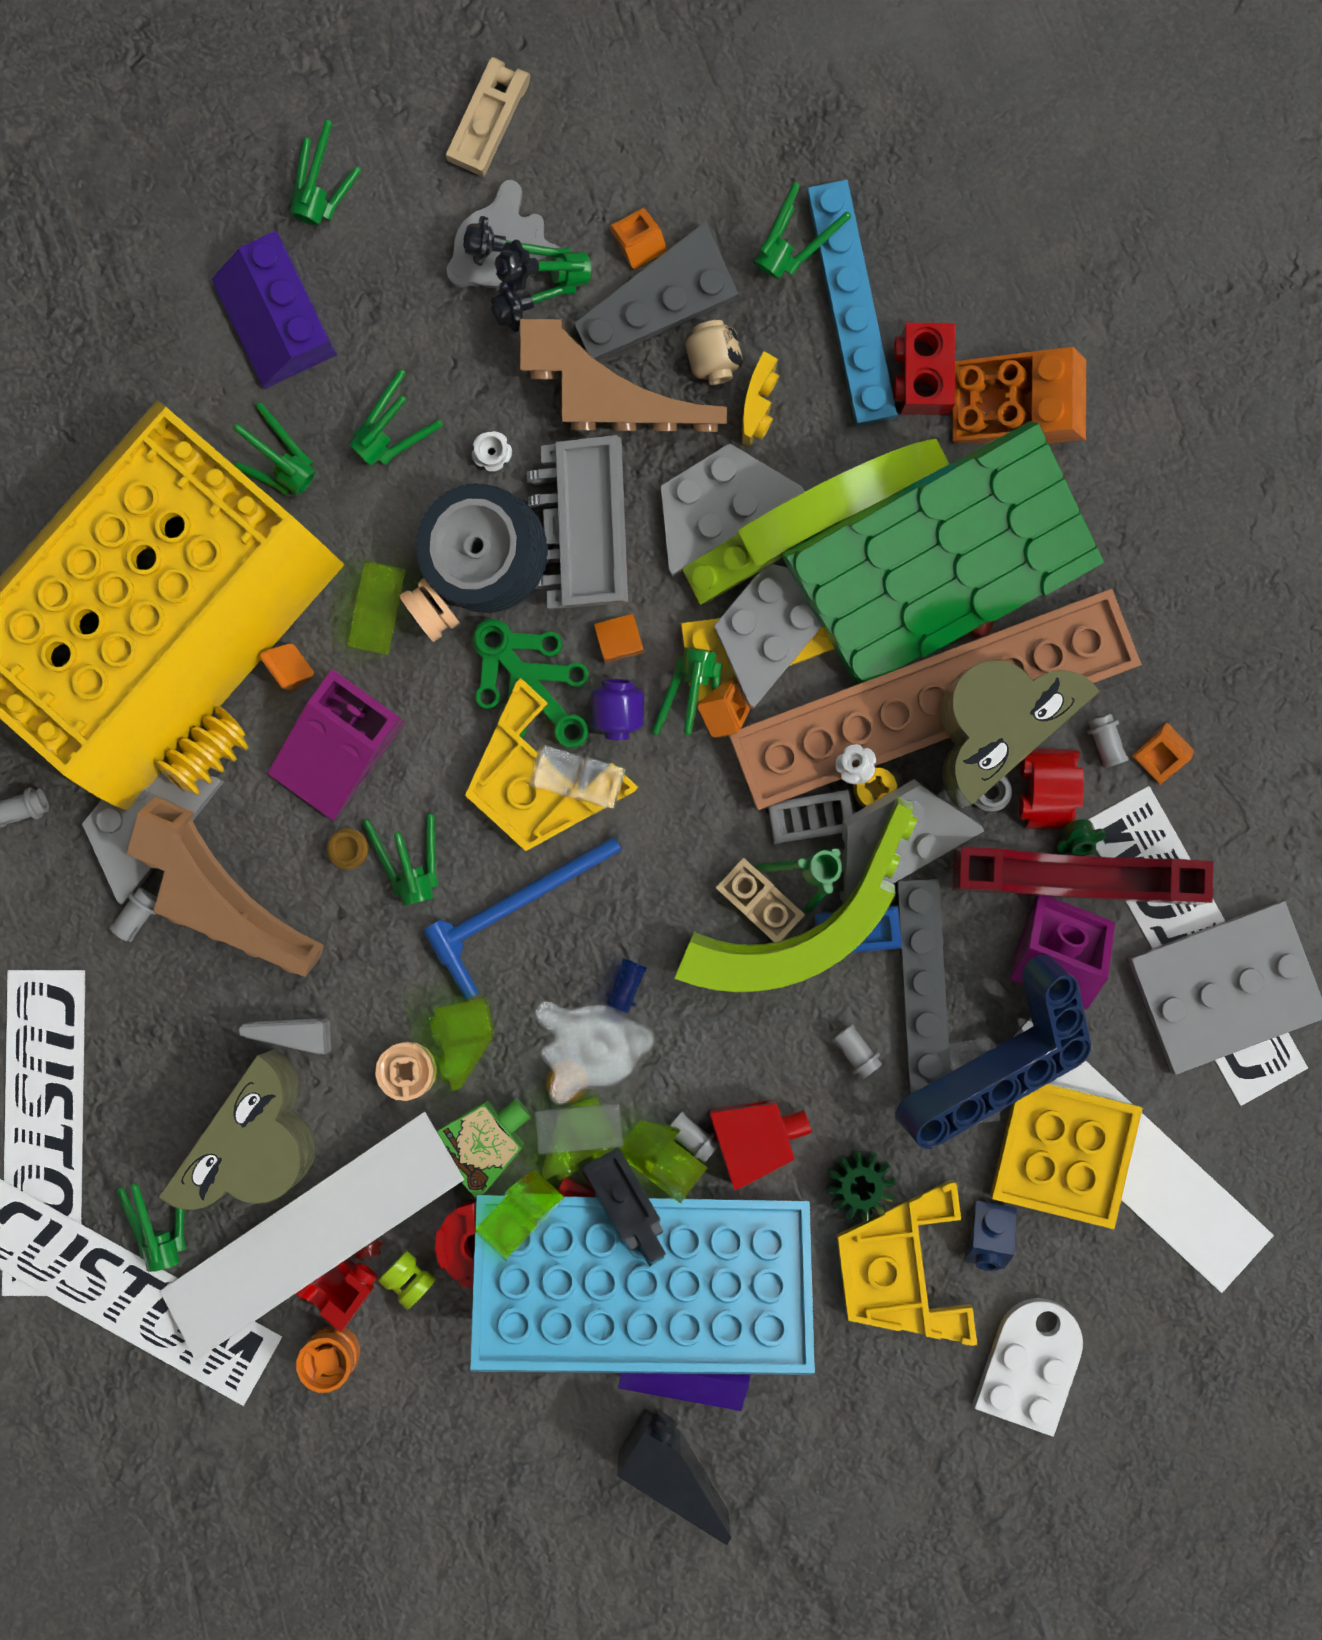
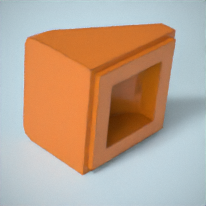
M641 208L609 226L612 235L633 269L645 265L667 251L661 229L645 208Z
M633 614L594 624L605 664L644 653Z
M293 644L279 646L260 654L262 656L260 657L281 688L288 692H294L315 675L312 668Z
M735 677L728 678L698 704V709L712 737L739 733L750 711Z
M1165 723L1132 756L1161 785L1191 760L1194 750L1168 723Z

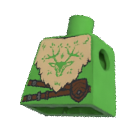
M517 1098L500 1112L486 1100L436 1130L464 1178L462 1183L476 1200L477 1195H483L524 1145V1142L515 1131L531 1118V1114Z

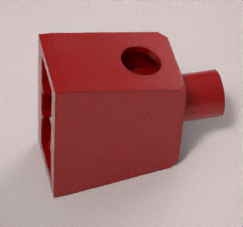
M775 1100L709 1109L734 1190L740 1189L792 1162L795 1158L789 1141L812 1134L805 1110L781 1117Z

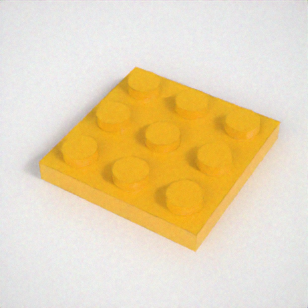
M1049 1083L1011 1105L990 1197L994 1200L1115 1229L1143 1107Z

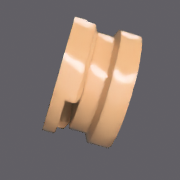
M422 578L417 582L418 587L412 592L406 590L399 596L424 632L435 642L442 637L441 632L447 627L453 629L460 622L444 599L434 588H431L425 578ZM431 596L442 609L443 612L441 614L436 608V606L433 604V602L429 599Z
M402 1042L392 1045L381 1054L376 1064L375 1075L378 1086L386 1095L395 1100L408 1101L422 1096L431 1089L436 1080L437 1065L434 1056L426 1047L415 1042Z

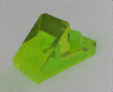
M640 1120L618 1148L631 1166L681 1204L708 1167L675 1143L681 1131L679 1128Z
M533 1169L505 1192V1198L475 1229V1233L507 1261L564 1200V1197Z

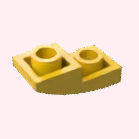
M765 351L756 365L746 395L742 420V444L750 447L755 437L762 440L773 421V418L768 416L772 402L761 397V395L763 394L768 397L771 394L780 375L775 373L778 359Z

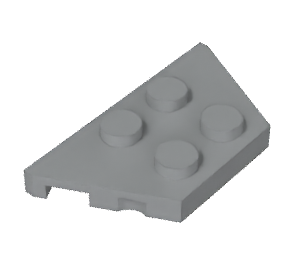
M730 443L661 486V498L670 575L674 577L683 571L682 569L738 534L737 530L805 492L799 484Z
M774 564L769 565L757 574L714 626L721 646L724 647L733 673L736 675L744 692L745 700L752 709L755 708L822 627L789 568Z
M161 773L149 788L146 787L135 799L134 805L128 811L104 800H101L82 825L114 896L121 905L128 903L130 892H136L155 869L144 865L138 859L126 855L137 813L156 796L194 812L193 821L224 783L223 780L210 776L213 782L209 785L198 779L196 784L201 794L197 796L188 791L183 792Z
M914 779L843 820L842 839L844 840L845 848L841 853V864L844 872V891H840L842 903L848 899L864 873L897 797L913 803L914 811L912 815L918 817L909 840L901 838L895 853L901 855L893 877L890 879L884 876L883 880L891 884L984 832L983 827L975 819L956 809L951 803L934 794Z

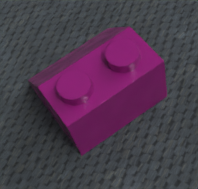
M1037 896L1015 950L1010 979L1023 984L1022 972L1026 964L1035 956L1047 954L1076 978L1083 1008L1087 1010L1109 977L1116 922L1050 896Z

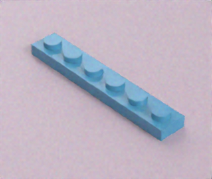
M848 180L808 187L807 198L816 237L845 212L851 214V218L823 243L818 250L855 426L859 427L893 420L896 418L897 412Z

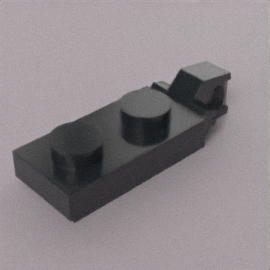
M617 1147L583 1166L581 1172L622 1243L626 1244L629 1251L638 1247L649 1267L664 1259L666 1253L656 1237L663 1233L660 1225L661 1219L621 1150Z

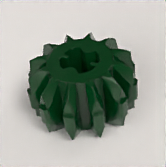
M853 1149L851 1153L852 1163L848 1164L842 1155L836 1158L839 1165L843 1168L841 1172L834 1168L827 1170V1175L838 1182L826 1185L825 1191L831 1195L838 1194L831 1202L835 1210L846 1205L844 1216L851 1220L855 1216L857 1209H859L861 1219L865 1222L869 1221V1208L871 1207L879 1215L885 1213L884 1208L879 1203L881 1199L887 1202L894 1201L895 1196L884 1188L896 1185V1179L894 1176H883L888 1172L890 1165L887 1161H882L875 1165L877 1161V1154L875 1152L869 1151L864 1162H862L860 1151ZM863 1176L870 1183L869 1188L864 1186L866 1192L858 1194L855 1188L851 1187V1183L857 1184L855 1178Z

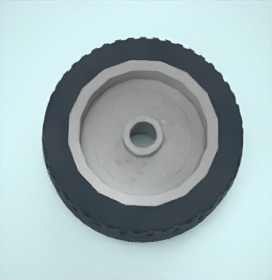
M478 483L452 488L451 491L445 492L444 495L439 496V499L433 502V505L428 508L420 522L421 525L416 536V554L419 568L422 570L421 573L432 589L434 588L442 598L454 605L474 612L491 613L504 611L518 605L526 597H529L543 577L547 564L548 544L546 543L547 537L542 524L525 502L502 488Z

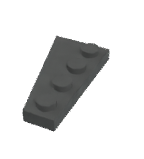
M706 221L574 323L585 351L595 360L600 361L738 300L739 293Z

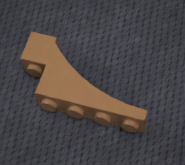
M520 319V370L530 371V379H555V371H562V422H571V430H596V422H612V430L636 431V423H653L652 431H677V423H693V431L718 432V424H727V407L700 405L671 399L643 389L618 376L595 360L564 330V321L562 319Z
M155 796L137 813L126 854L140 860L148 867L159 868L165 871L153 912L168 918L175 924L185 925L204 933L212 940L222 941L239 948L249 956L260 957L276 964L289 973L306 977L320 959L324 944L294 930L254 901L229 876L213 856L192 821L194 812Z

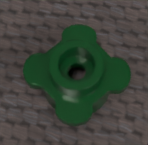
M1075 820L1068 823L1062 829L1061 835L1063 840L1057 844V849L1060 853L1072 852L1075 856H1086L1095 851L1096 844L1106 838V833L1104 829H1095L1090 820Z

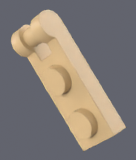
M494 57L490 59L446 153L448 162L485 177L516 107L528 88L531 77L530 73L521 69H517L515 72L506 68L503 61ZM500 83L508 88L506 93L494 89L495 86Z

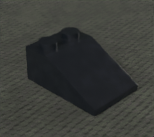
M644 1409L619 1450L617 1476L723 1544L728 1545L731 1540L729 1511L683 1434L676 1428L677 1422L661 1411L657 1410L653 1414L649 1410Z

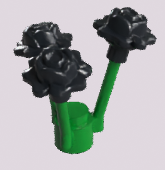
M480 216L479 223L469 224L466 228L463 246L465 253L473 256L475 264L482 266L492 251L500 252L494 264L497 269L496 275L502 282L499 284L498 295L490 300L492 303L491 309L497 319V323L499 325H508L514 332L519 331L523 311L534 308V304L559 295L575 294L576 286L588 285L590 282L591 263L586 252H571L570 248H551L521 243L518 239L513 241L506 240V236L494 234L491 226H488V217ZM530 254L553 258L551 261H538L536 258H530ZM538 271H550L553 282L560 283L557 287L530 295L529 292L521 295L516 294L518 290H525L528 276L536 275Z

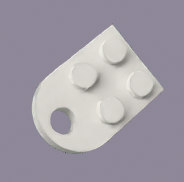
M1033 1298L1014 1305L1004 1315L999 1325L972 1403L974 1408L1054 1437L1083 1349L1081 1330L1074 1317L1064 1307L1048 1299ZM1051 1311L1057 1316L1055 1328L1046 1333L1038 1331L1036 1328L1037 1317L1043 1312Z

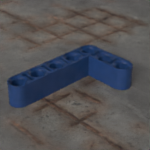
M1047 954L1035 956L1026 964L1022 972V981L1033 1027L907 1096L898 1105L895 1112L896 1119L919 1147L923 1149L937 1147L1077 1068L1088 1058L1091 1052V1041L1078 982L1074 976Z

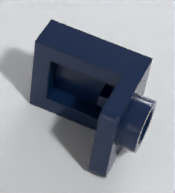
M976 1200L972 1206L970 1245L965 1252V1262L973 1263L977 1268L985 1271H997L1007 1266L1015 1251L1017 1208Z

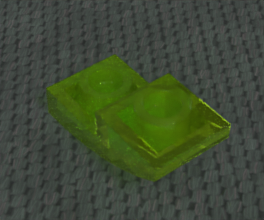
M365 560L348 647L389 655L400 604L399 595L402 593L406 569Z

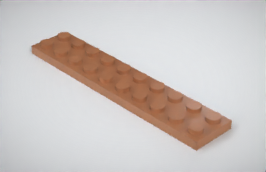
M1109 589L744 727L739 733L728 735L757 811L842 779L841 773L836 770L835 763L837 757L840 754L842 755L844 749L850 745L858 744L864 749H871L876 757L874 765L877 766L949 739L950 737L944 730L940 717V705L944 692L956 678L981 662L1000 660L1012 663L1024 670L1032 680L1052 671H1072L1086 677L1093 684L1141 666L1142 664L1113 590ZM854 761L852 766L858 767L860 762Z

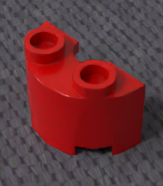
M1035 748L1020 762L1021 778H1028V795H1021L1019 800L1020 819H1025V828L1062 830L1068 823L1077 820L1076 807L1082 808L1084 794L1083 768H1077L1080 751L1077 749Z
M476 1198L468 1200L449 1214L436 1233L435 1252L441 1269L445 1268L452 1278L461 1282L459 1285L466 1288H473Z
M347 1258L295 1294L314 1304L319 1309L320 1315L342 1332L374 1289L373 1283L378 1276L365 1264L360 1262L355 1264Z

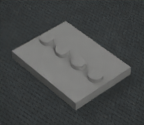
M1277 901L1128 958L1168 1067L1174 1075L1322 1020V996L1285 901Z

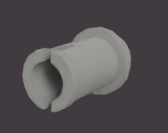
M1112 714L1088 722L1090 730L1087 733L1088 735H1093L1103 762V768L1129 760L1116 728L1119 721H1114Z
M30 787L24 790V794L0 801V828L29 817H33L36 820L42 818L43 813L49 810L45 793L41 789L34 790Z
M138 888L136 892H130L128 895L130 901L115 922L109 927L112 933L124 941L132 942L134 936L150 914H156L153 911L157 897L143 888Z
M853 1024L832 1038L833 1043L838 1046L854 1067L852 1070L854 1075L858 1073L864 1079L882 1065L878 1059L880 1054L872 1052Z
M683 1111L666 1130L668 1135L670 1134L694 1154L692 1159L695 1161L699 1158L705 1163L719 1146V1142L714 1139L716 1136L714 1133L711 1135L706 1133L689 1119Z

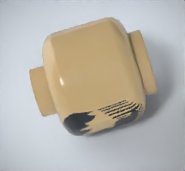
M722 320L707 321L695 326L692 329L693 334L688 337L685 343L693 375L699 379L709 380L710 385H719L733 379L732 373L738 370L743 363L735 329L724 325Z

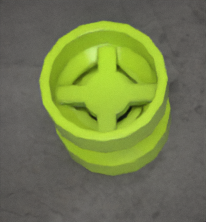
M406 1250L379 1278L378 1282L386 1290H393L398 1295V1302L408 1310L433 1285L436 1278L428 1270L422 1271L416 1265V1258ZM414 1273L417 1274L409 1282V1284L402 1290L401 1287L410 1279V1277Z

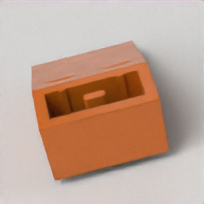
M1074 347L955 361L954 443H990L1030 421L1039 423L1048 444L1086 440V359Z

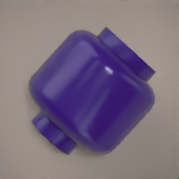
M602 680L601 686L592 691L591 725L596 730L605 732V739L627 740L629 739L630 732H635L643 726L644 693L641 689L634 687L633 680Z

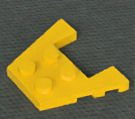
M520 678L514 686L465 796L519 846L527 851L635 792L638 786L611 762L583 793L579 792L519 736L548 704Z
M954 1180L946 1181L886 1210L883 1215L878 1214L869 1218V1221H863L836 1234L848 1321L896 1331L904 1330L924 1334L926 1337L940 1340L941 1338L949 1339L970 1346L977 1345L973 1307L970 1304L933 1309L928 1307L918 1226L961 1220L957 1183Z

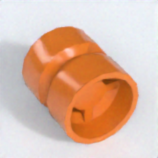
M327 1325L318 1329L300 1350L296 1360V1371L300 1381L308 1389L317 1393H330L339 1389L347 1381L360 1358V1344L356 1335L349 1328H345V1330L340 1332L333 1325Z

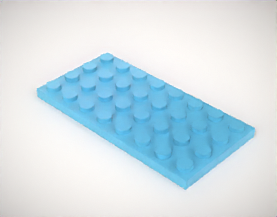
M477 1195L470 1372L812 1375L815 1373L810 1202L649 1198L661 1219L660 1225L663 1233L656 1237L666 1253L664 1259L649 1267L638 1247L629 1251L626 1244L622 1243L596 1197Z

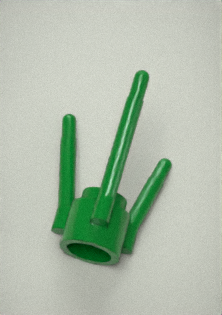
M329 119L324 121L306 183L305 178L311 139L309 137L303 139L294 192L289 203L291 206L290 215L304 223L317 227L320 226L322 218L331 221L336 207L361 173L360 167H354L329 202L325 200L327 192L315 186L332 127V122Z
M797 182L791 185L767 239L753 260V263L759 269L777 280H780L784 272L793 276L800 264L851 218L849 212L842 214L793 258L791 254L794 248L781 237L795 209L792 204L800 187Z
M400 369L393 380H391L364 423L353 433L355 437L348 443L370 466H373L378 460L386 465L395 455L443 426V422L437 420L388 449L386 447L392 440L382 430L406 402L405 396H399L377 422L376 420L405 377L406 372L403 369Z
M259 402L256 404L257 410L293 454V457L288 453L282 457L279 456L243 426L235 424L234 430L276 464L272 472L277 476V479L240 462H235L233 465L246 475L276 488L284 496H287L290 492L295 496H299L307 489L316 475V470L311 467L314 461L299 449L264 404Z
M685 647L683 657L677 656L674 674L652 729L654 735H658L661 731L683 673H685L684 681L690 683L683 733L686 736L692 733L699 685H708L709 677H711L712 691L721 685L722 663L715 662L717 652Z
M431 813L426 817V874H424L423 867L412 869L402 834L396 832L394 840L403 869L402 872L398 873V877L370 820L365 819L363 821L368 837L391 881L394 895L400 896L402 906L434 898L432 887L439 886L436 875L435 817Z
M819 848L817 853L798 860L755 865L759 872L801 870L803 878L807 883L818 887L816 893L803 909L805 914L811 913L826 894L833 892L832 882H835L842 872V864L839 858L840 851L837 848L831 850Z
M136 1183L132 1184L131 1192L140 1223L125 1189L119 1188L117 1195L138 1243L141 1259L145 1260L146 1270L148 1272H155L178 1265L180 1263L178 1252L186 1249L184 1239L185 1209L175 1207L174 1237H170L169 1230L153 1232L139 1185Z

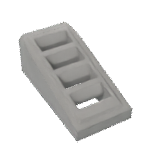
M852 789L785 800L769 806L774 844L842 833V824L837 825L833 801L840 800L843 820L856 813ZM818 803H823L827 827L820 828L816 805ZM800 806H807L809 830L803 829ZM790 808L794 832L787 833L783 809Z
M328 1018L254 1021L242 1024L239 1027L240 1036L319 1055L327 1054L331 1051V1030Z

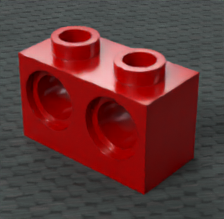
M906 323L901 336H895L894 361L901 362V377H895L893 395L894 402H901L900 415H949L955 406V323ZM918 342L929 344L933 349V355L926 357L919 355L914 349V344ZM917 382H925L932 387L933 395L922 397L915 392L913 385Z

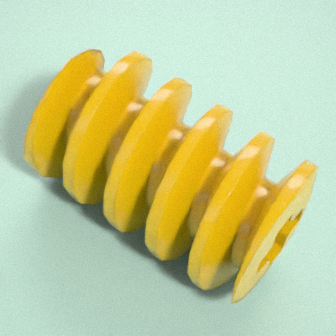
M220 706L215 707L217 718L210 715L203 718V725L206 730L200 727H193L190 733L194 742L187 738H181L178 741L182 753L174 749H169L166 752L170 765L160 760L155 762L159 770L183 792L188 791L199 796L201 792L196 784L198 779L210 785L213 782L208 772L210 768L223 773L225 769L220 761L222 757L235 762L237 758L232 750L234 746L245 751L249 749L241 726Z

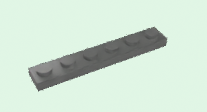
M939 879L896 882L897 906L902 938L900 959L908 1095L950 1073Z

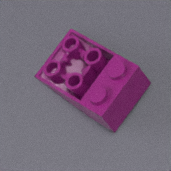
M331 669L307 702L267 774L328 818L335 821L405 725L406 721Z

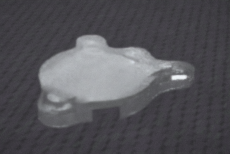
M541 1002L535 1011V1019L538 1024L556 1037V1042L546 1045L541 1052L542 1060L555 1074L554 1081L549 1090V1097L552 1102L557 1105H564L576 1093L584 1089H602L623 1081L630 1074L639 1057L647 1053L653 1046L654 1036L651 1030L646 1026L635 1024L630 1019L627 1021L622 1015L613 1011L614 1008L597 1005L587 1006L579 1010H566L552 1002Z

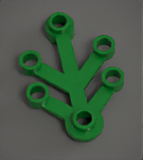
M488 619L477 625L472 635V644L475 651L483 657L481 686L476 692L478 705L485 710H493L501 702V694L496 688L500 660L510 672L509 698L516 682L521 678L548 703L544 707L543 712L555 724V735L559 743L569 749L582 746L588 738L587 724L577 715H568L539 680L566 682L573 688H581L589 680V672L586 666L578 662L571 663L568 666L525 663L513 651L540 650L544 656L553 658L558 656L563 649L560 636L555 632H545L542 635L512 633L504 622L497 619ZM491 633H496L500 636V643L496 647L486 645V637ZM547 638H555L558 641L557 648L552 652L543 649V642ZM575 668L582 669L585 674L583 680L577 683L569 679V673ZM492 690L496 694L495 701L489 705L483 704L481 701L482 693ZM570 725H575L580 729V735L575 740H569L565 737V729ZM527 727L519 735L522 739L527 734Z

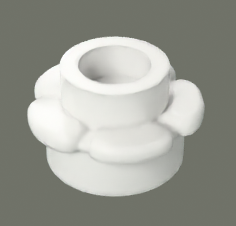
M496 431L482 433L473 443L472 458L477 466H483L487 471H498L503 468L504 463L509 462L511 459L512 448L507 444V438L502 433ZM490 448L496 450L494 455L488 454Z
M858 744L850 745L844 749L842 755L840 754L837 757L835 763L836 770L841 773V778L845 782L862 784L867 782L875 773L874 764L876 763V757L869 748L864 749ZM854 761L860 762L858 767H853L852 763Z

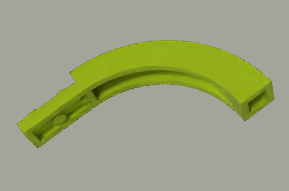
M937 439L914 443L886 453L845 471L772 509L737 530L738 534L688 564L682 570L700 605L709 603L781 559L782 556L780 554L938 471L949 465V462Z
M900 797L896 798L857 886L839 909L825 921L798 936L767 944H735L715 940L693 932L674 979L718 991H765L802 982L840 962L874 930L895 896V885L883 879L884 876L890 879L893 877L901 855L895 853L901 838L909 840L917 823L918 817L912 815L914 811L913 803Z

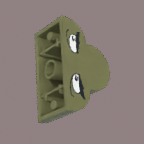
M1000 660L981 662L964 672L947 687L940 705V717L944 730L956 744L947 755L942 772L943 785L950 800L958 809L974 804L1099 692V689L1081 674L1066 670L1048 672L1032 680L1020 667Z
M276 1049L257 1055L161 1193L160 1199L171 1206L185 1210H195L209 1206L227 1193L247 1203H266L281 1197L308 1174L315 1159V1139L308 1124L292 1111L298 1098L299 1081L294 1066L286 1056Z

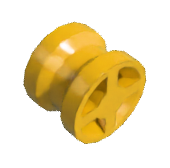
M875 768V773L867 782L853 785V794L856 801L865 808L895 791L897 783L894 776L888 770Z

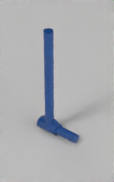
M614 836L455 927L452 923L440 920L422 930L441 965L447 967L465 1000L480 992L460 958L464 946L462 941L622 851Z

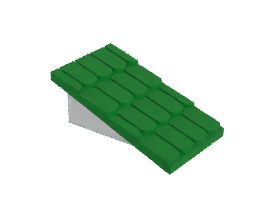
M1032 421L780 554L856 684H861L895 671L920 656L924 658L984 623L995 621L1042 594L1046 596L1104 563L1085 520L1079 512L1069 486L1063 478L1053 452L1046 442L1039 423Z

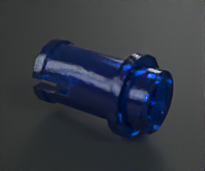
M623 958L611 993L606 992L605 996L609 997L606 1005L629 1014L631 1006L636 1007L637 1003L633 1001L647 967Z

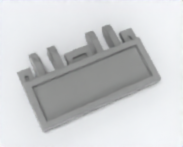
M613 435L556 442V444L541 446L542 464L556 463L557 467L527 471V483L542 485L557 482L558 493L536 494L528 497V506L532 509L555 508L543 510L544 531L548 545L560 544V549L548 550L547 564L560 563L561 574L543 575L539 581L540 583L535 588L562 589L547 591L548 609L628 603L621 438Z

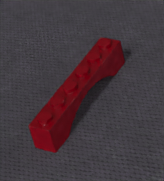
M961 846L954 850L952 891L1203 905L1213 903L1214 861L1072 856Z

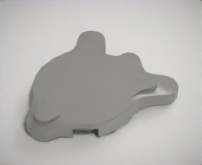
M513 180L504 181L500 185L494 202L474 212L459 227L455 237L453 257L447 266L448 278L454 286L462 288L467 286L479 287L481 285L488 288H496L498 291L499 284L502 282L496 275L497 269L494 264L500 252L492 251L482 266L475 264L473 256L465 253L463 238L466 228L469 224L479 223L480 216L488 217V226H491L494 234L506 236V240L513 241L518 239L521 243L560 248L545 240L542 216L532 214L524 218L519 215L522 189L517 182ZM530 254V258H536L538 261H551L553 258Z

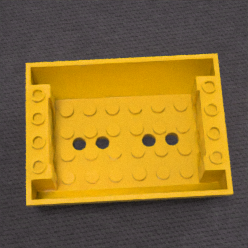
M156 400L0 576V719L64 776L102 800L128 811L134 805L135 799L146 787L149 788L162 773L155 762L160 760L170 764L166 757V752L169 749L181 751L178 741L181 738L192 739L191 729L203 726V718L208 715L212 716L215 713V707L221 706L260 662V657H262L260 654L270 650L345 564L284 508L172 411ZM173 517H182L185 523L183 532L178 537L168 538L164 531L165 524ZM144 549H154L156 553L155 564L147 570H139L136 564L138 554ZM87 613H96L99 618L98 628L95 632L84 635L80 630V620ZM65 644L70 649V659L65 665L55 667L51 659L52 652L57 646Z

